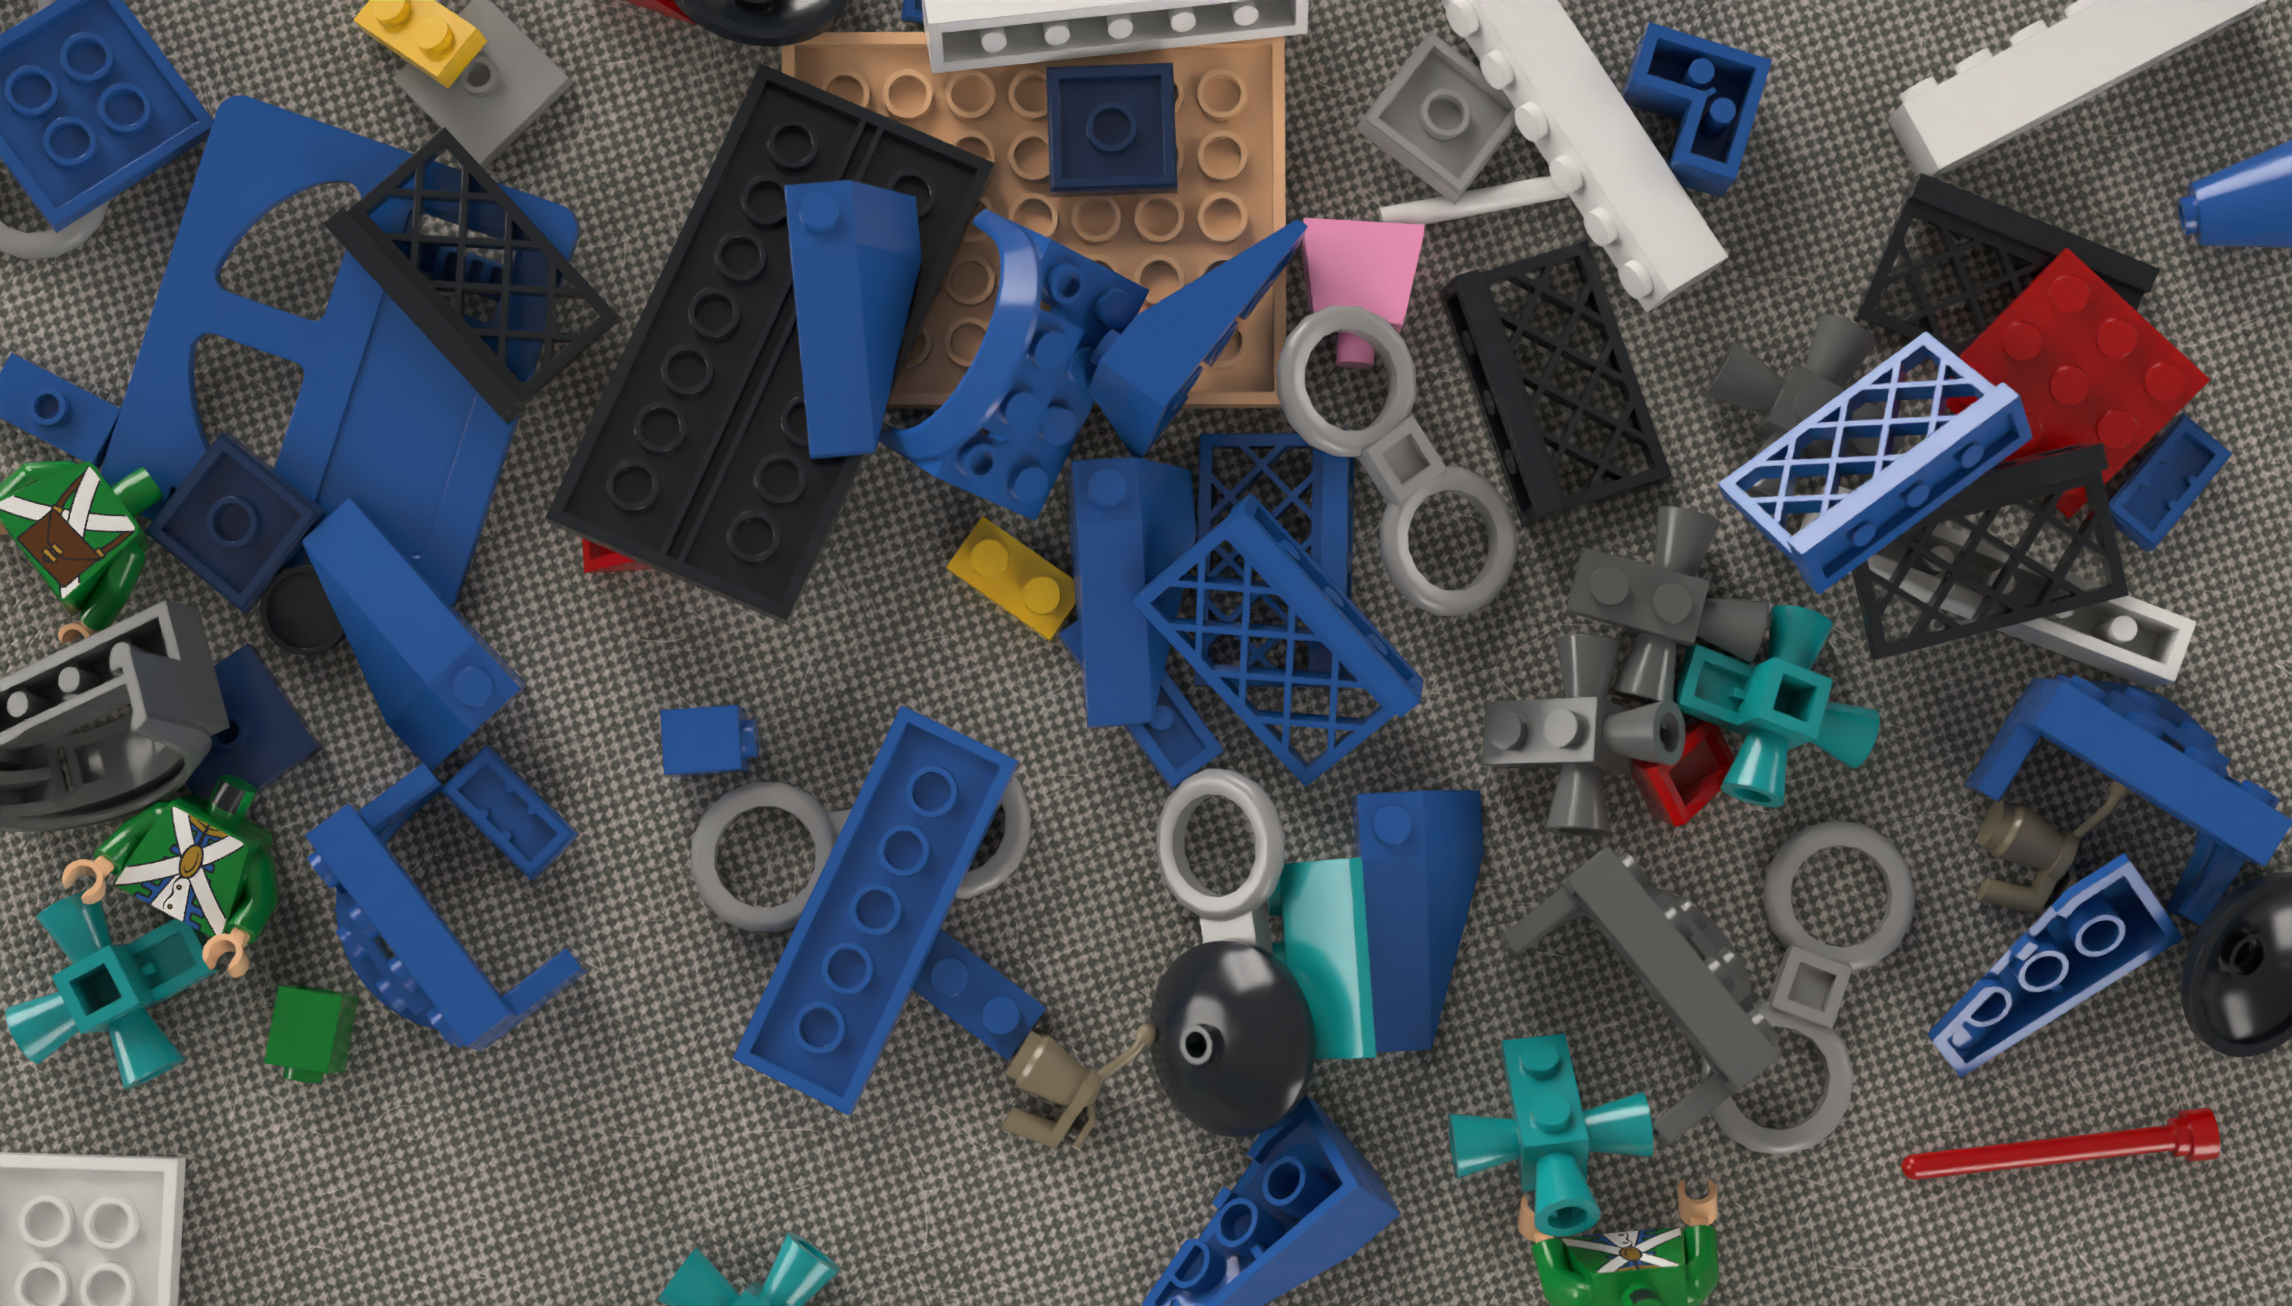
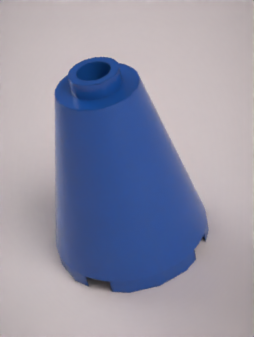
M2292 140L2189 183L2188 196L2178 198V215L2183 234H2194L2198 245L2292 248Z

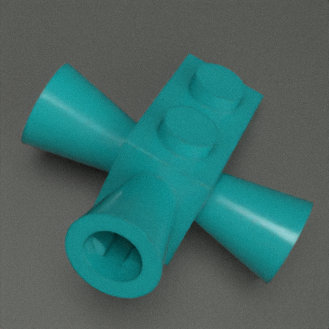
M1794 605L1773 606L1770 613L1768 659L1756 666L1698 644L1686 649L1674 690V702L1678 705L1680 711L1746 737L1720 786L1721 790L1729 796L1764 807L1783 806L1787 751L1809 742L1851 769L1861 766L1870 754L1879 731V712L1876 709L1829 702L1828 697L1833 679L1810 671L1834 626L1833 622L1825 615Z
M85 889L59 900L36 916L37 920L73 963V965L51 976L58 992L7 1007L5 1018L8 1029L19 1049L30 1061L36 1064L43 1062L78 1032L80 1034L108 1031L124 1090H128L166 1073L185 1061V1057L146 1010L222 969L217 961L214 969L209 970L202 955L204 945L207 943L203 932L177 918L128 944H113L101 900L95 904H84L81 897L88 890Z
M1565 1033L1502 1040L1501 1058L1512 1106V1119L1448 1113V1136L1455 1177L1458 1179L1516 1160L1522 1192L1535 1190V1227L1543 1234L1557 1237L1582 1233L1593 1227L1601 1215L1600 1209L1587 1184L1588 1153L1599 1152L1644 1157L1653 1156V1129L1644 1092H1639L1583 1111Z
M788 1232L764 1285L762 1286L754 1281L740 1295L700 1249L696 1247L674 1274L657 1301L667 1306H803L841 1270L831 1258L802 1237Z

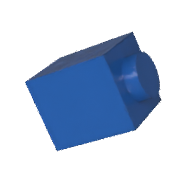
M739 705L660 710L664 775L677 778L750 772L749 758L759 756V733L756 719H747L745 708Z

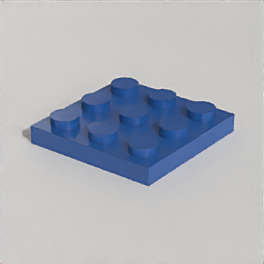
M56 0L0 34V160L55 233L208 139L214 120L123 0Z

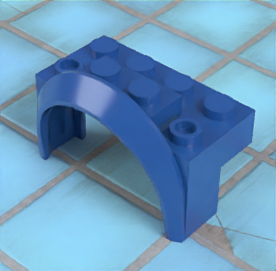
M984 209L974 218L972 224L995 241L1000 255L1001 267L997 300L981 346L957 388L932 416L921 424L909 429H898L883 422L878 442L934 477L1036 521L1095 402L1089 387L1097 365L1091 362L1090 359L1100 342L1111 329L1116 330L1120 334L1123 333L1136 315H1138L1149 289L1048 237ZM1041 301L1051 306L1050 313L1040 308ZM981 428H984L990 431V433L988 435H984L978 431Z
M2057 674L2055 679L2033 677L1982 759L1964 783V786L1976 794L1987 795L1999 802L2040 737L2049 740L2197 831L2191 857L2165 909L2177 917L2199 926L2209 912L2219 903L2244 862L2248 861L2266 866L2292 825V819L2275 810L2280 802L2278 797L2244 779L2240 783L2229 777L2226 767L2231 759L2219 753L2216 747L2218 739L2204 730L2194 718L2175 703L2157 693L2138 686L2111 681H2086L2075 675L2071 679L2061 674Z
M422 763L362 809L358 810L348 803L304 835L316 850L307 859L322 880L331 889L333 887L337 889L336 909L334 910L338 925L336 933L341 939L345 953L354 971L369 991L398 1015L425 1027L437 1029L451 1046L456 1044L461 1048L465 1045L468 1048L484 1051L587 971L577 957L574 958L569 950L565 948L506 994L501 995L387 847L397 831L441 792L440 790L444 787L435 773ZM379 935L382 936V938L386 941V943L389 945L392 951L396 954L393 958H390V956L386 952Z

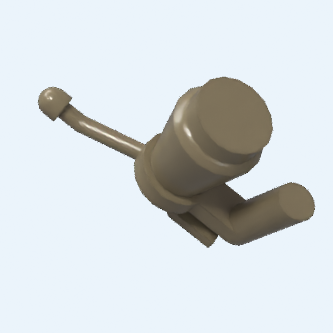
M2114 780L2107 790L2110 792V795L2105 804L2073 832L2065 829L2058 831L2022 803L2011 804L2002 799L1999 802H1995L1981 824L1978 833V844L1989 849L1995 858L2040 870L2031 887L1987 878L1978 891L1977 900L2038 914L2044 907L2057 881L2065 874L2051 901L2053 904L2068 888L2078 883L2074 863L2079 851V841L2116 809L2120 799H2126L2130 790Z
M1151 1024L1141 1025L1135 1033L1137 1039L1132 1047L1099 1071L1092 1067L1087 1071L1051 1036H1041L1030 1030L1011 1059L1004 1074L1015 1080L1018 1089L1066 1107L1056 1122L1012 1107L999 1129L1056 1149L1076 1117L1086 1106L1088 1119L1078 1132L1073 1143L1075 1147L1080 1148L1096 1123L1098 1114L1095 1101L1100 1093L1102 1082L1138 1057L1146 1045L1153 1043L1157 1035L1155 1027Z

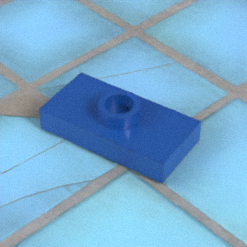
M11 353L0 372V418L84 462L91 461L95 467L100 468L106 456L120 408Z
M2184 413L2176 416L2108 498L2113 526L2146 553L2154 550L2233 453Z
M485 745L440 790L530 880H536L580 835L489 745Z

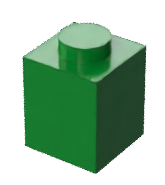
M299 984L278 985L264 1063L283 1066L282 1077L285 1079L307 1083H322L323 1074L345 1071L359 995Z

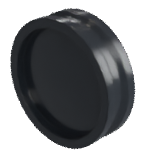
M303 565L282 571L272 579L264 590L260 602L261 622L269 638L281 649L296 655H314L336 647L346 638L313 565Z

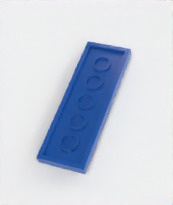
M901 705L732 1059L847 1115L853 1114L1020 761Z

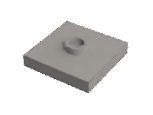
M472 0L458 16L475 26L488 41L449 89L409 62L392 79L442 129L446 127L485 170L573 83L491 0Z
M1430 31L1362 117L1355 129L1453 204H1456L1516 126L1514 116L1516 108L1503 89H1495L1487 82L1479 67Z

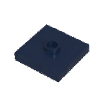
M1173 63L1046 67L1051 197L1178 192Z
M221 432L144 532L240 611L251 612L262 598V594L269 583L284 570L302 547L303 543L301 540L320 524L328 512L231 433Z
M247 643L214 666L230 727L210 736L212 744L210 751L185 783L192 793L209 801L220 776L227 774L252 784L257 789V795L323 750V747L254 645Z

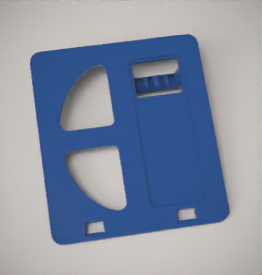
M236 95L229 97L217 109L100 474L108 485L112 486L135 470L143 467L164 495V499L139 514L154 520L175 493L176 488L178 489L210 448L200 420L194 379L196 346L204 336L215 334L296 362L304 370V379L274 469L328 512L322 521L349 497L352 498L455 607L459 601L520 415L507 425L347 249L326 312L317 321L232 293L225 288L220 276L221 269L228 256L243 236L263 216L282 202L305 190L332 183L353 184L358 189L362 199L411 157L413 153L248 96ZM436 161L431 162L426 167L425 190L461 192L462 170ZM415 177L403 189H415ZM472 177L471 192L486 193ZM497 183L568 262L571 263L580 235V225L576 215L563 205ZM389 199L369 217L384 233L412 234L414 200ZM424 201L423 215H430L459 225V202ZM470 203L469 229L497 239H504L506 213L498 205ZM515 224L514 240L530 241ZM395 244L410 260L411 245ZM422 245L420 272L424 277L436 281L456 282L458 248ZM515 250L512 267V285L548 287L549 260L541 252ZM467 252L466 282L502 284V263ZM558 271L557 287L562 288L565 278ZM473 293L499 302L495 316L490 322H484L464 315V320L471 328L499 329L501 295ZM511 295L509 330L545 332L547 297ZM482 339L498 356L499 339ZM508 340L507 367L522 383L534 375L544 342ZM303 545L286 567L293 568L312 565Z

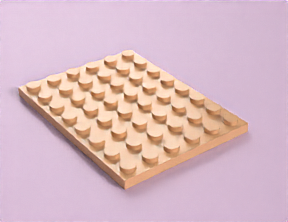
M824 32L810 40L782 46V73L995 163L993 175L886 409H939L957 388L981 346L997 300L1001 267L1000 255L995 241L972 224L974 218L984 209L1048 237L1149 289L1139 313L1286 226L1285 36L933 74L925 32ZM1173 63L1178 192L1051 197L1046 67ZM1286 267L1246 320L1241 319L1239 316L1235 321L1239 325L1212 368L1204 362L1200 364L1203 371L1187 394L1189 399L1182 408H1282L1277 396L1276 365L1286 339ZM1041 301L1040 308L1050 313L1051 306ZM1096 400L1091 409H1101Z

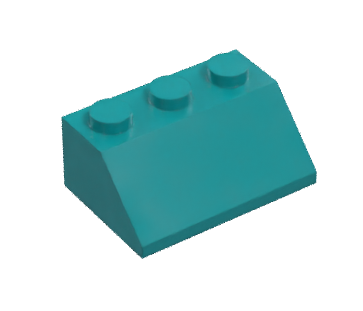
M1362 857L1284 863L1275 891L1267 899L1269 917H1281L1282 942H1271L1273 956L1281 961L1294 976L1308 1002L1315 1031V1059L1375 1058L1376 1046Z

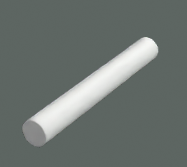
M1551 175L1465 191L1456 204H1453L1444 196L1382 207L1379 208L1380 222L1427 225L1567 198L1568 194L1563 193L1555 185Z

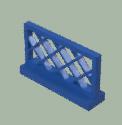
M1925 331L1719 482L1718 487L1725 499L1798 566L1803 580L1819 595L2023 446L2033 436L2020 395L2004 382L1996 387L1993 386ZM1927 358L1939 366L1937 380L1904 382L1906 373ZM1971 396L1978 398L1976 402L1958 415L1944 416L1947 398ZM1933 399L1931 415L1929 417L1898 418L1901 400ZM1887 401L1884 419L1852 421L1854 411L1865 403ZM1927 435V438L1905 454L1891 455L1894 436ZM1880 437L1877 456L1845 457L1848 439ZM1834 440L1831 458L1800 459L1802 449L1813 441ZM1873 474L1871 479L1852 493L1838 494L1841 475ZM1827 476L1824 495L1792 496L1796 477ZM1782 478L1778 497L1751 498L1745 493L1746 490L1761 479ZM1820 513L1819 517L1793 536L1786 531L1789 514Z
M1298 433L1200 434L1197 542L1213 529V522L1231 504L1234 506L1240 501L1237 498L1265 473L1287 495L1270 514L1278 521L1296 504L1311 519V536L1301 547L1306 553L1311 550L1310 557L1352 601L1355 457L1332 456L1308 445ZM1215 449H1242L1257 465L1229 491L1214 476ZM1252 449L1272 450L1261 460ZM1287 449H1312V473L1294 491L1269 468ZM1214 486L1225 496L1215 506ZM1312 487L1310 509L1300 498ZM1218 545L1214 550L1223 560L1213 570V550L1208 554L1207 576L1220 577L1232 567L1244 579V569L1236 562L1242 555L1235 548L1228 554ZM1196 588V610H1197V588ZM1206 589L1205 620H1211V611L1221 621L1237 622L1242 617L1243 602L1227 617L1212 602V590ZM1252 593L1251 608L1262 598L1285 622L1282 626H1288V615L1268 594ZM1298 616L1296 627H1299L1297 624L1302 621ZM1205 633L1204 653L1209 658L1210 648L1224 634ZM1235 635L1241 641V636ZM1269 638L1259 649L1250 641L1249 650L1253 655L1249 658V666L1254 667L1258 662H1261L1266 668H1276L1266 655L1282 639ZM1304 641L1309 646L1308 671L1331 673L1332 652L1322 642ZM1340 662V673L1351 674ZM1194 669V686L1211 687ZM1229 678L1236 687H1239V679ZM1248 679V687L1285 688V682ZM1293 683V688L1331 689V686ZM1339 687V690H1351V688Z
M1251 492L1231 509L1228 517L1138 592L1132 600V603L1305 787L1396 714L1400 718L1403 717L1421 701L1424 679ZM1225 539L1245 559L1244 579L1207 576L1208 554ZM1198 563V576L1184 575ZM1253 568L1265 581L1253 580ZM1170 586L1197 588L1196 619L1171 617L1155 599ZM1206 589L1243 592L1242 622L1205 620ZM1252 593L1279 595L1289 606L1288 626L1251 623ZM1297 616L1308 628L1296 627ZM1185 631L1196 632L1195 642ZM1205 633L1240 635V665L1215 664L1204 653ZM1250 636L1287 639L1286 669L1249 666ZM1295 641L1322 642L1332 652L1331 673L1294 670ZM1340 662L1351 674L1340 673ZM1229 678L1239 679V689ZM1248 679L1285 682L1283 712L1258 710L1247 699ZM1293 683L1331 686L1329 715L1293 713ZM1339 687L1366 689L1380 706L1365 718L1337 716ZM1272 724L1283 725L1282 735ZM1291 726L1328 729L1327 749L1307 763L1290 745ZM1336 729L1349 730L1336 741Z

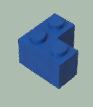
M1650 22L1637 44L1622 97L1629 106L1679 121L1666 162L1681 186L1722 198L1736 180L1772 60Z

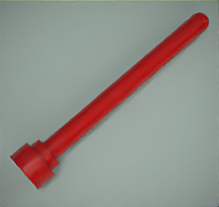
M2204 1107L2180 1110L2178 1117L2168 1118L2167 1124L2162 1126L1910 1154L1903 1159L1901 1169L1907 1178L1920 1180L2171 1151L2175 1157L2185 1156L2188 1162L2213 1160L2219 1157L2220 1135L2212 1110Z

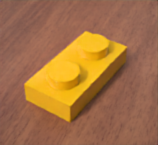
M369 0L353 19L367 35L447 89L450 88L488 41L475 26L435 0Z
M984 516L981 517L946 566V569L1049 642L1052 641L1076 607L1074 579Z

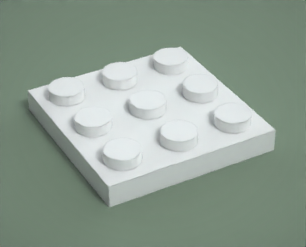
M0 1152V1306H178L186 1157Z

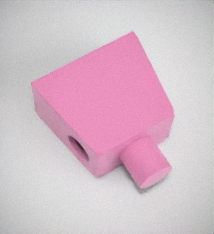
M1304 218L1303 223L1308 227L1300 242L1309 315L1330 305L1360 306L1385 318L1400 334L1409 303L1425 225ZM1333 332L1337 333V366L1352 369L1374 367L1375 349L1366 340L1351 333Z

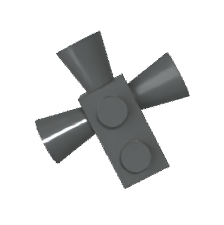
M1821 314L1805 368L1797 365L1781 378L1735 340L1715 371L1704 397L1763 414L1753 433L1764 438L1766 441L1753 456L1755 457L1845 391L1842 388L1878 342L1871 333L1849 320L1831 314ZM1867 402L1854 411L1852 421L1884 419L1885 410ZM1894 436L1891 455H1897L1906 436ZM1880 437L1848 439L1845 457L1877 456ZM1834 440L1813 441L1802 449L1800 459H1815L1819 455L1831 458ZM1858 474L1867 480L1873 477V474ZM1796 477L1792 496H1795L1800 477ZM1782 478L1761 479L1746 490L1745 493L1751 498L1778 497Z
M1659 506L1655 566L1589 548H1584L1581 551L1566 613L1621 627L1620 634L1636 638L1610 691L1612 694L1646 705L1664 700L1674 701L1676 649L1683 650L1694 644L1696 637L1749 663H1752L1756 657L1767 623L1769 603L1767 601L1706 597L1710 581L1695 577L1721 523L1718 519L1689 509Z
M1564 635L1557 638L1565 698L1486 702L1482 765L1494 769L1551 767L1560 770L1545 830L1572 836L1610 835L1602 775L1632 774L1633 758L1665 765L1676 764L1682 756L1685 745L1684 719L1678 705L1672 700H1664L1635 709H1629L1607 701L1621 641L1600 635Z

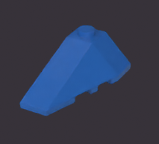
M852 180L784 185L810 459L875 454L893 383L895 366L908 321L910 304L922 263L916 197Z
M1296 219L1139 313L1122 334L1111 329L1100 342L1090 359L1091 362L1097 365L1089 391L1132 456L1139 458L1145 456L1189 399L1187 394L1203 371L1200 364L1204 362L1212 368L1239 325L1235 321L1239 316L1241 319L1246 320L1293 258L1308 227L1303 222Z
M1139 457L1071 461L1065 478V492L1076 612L1079 625L1087 729L1150 724L1153 721L1171 643L1132 603V600L1138 592L1194 546L1197 527L1191 470ZM1170 586L1155 599L1171 617H1177L1184 587Z
M349 497L301 540L386 724L432 771L527 686L524 680L352 498Z
M1432 790L1356 794L1352 797L1355 858L1362 857L1376 1053L1431 1050L1484 855L1480 790Z
M2123 853L2068 888L1927 1034L1961 1078L2184 938L2129 858Z
M1305 1095L1295 1110L1285 1120L1259 1135L1247 1152V1155L1253 1158L1246 1171L1232 1191L1225 1186L1222 1188L1212 1203L1218 1208V1211L1198 1239L1185 1241L1143 1301L1142 1306H1263L1354 1255L1401 1213L1371 1163L1314 1099Z

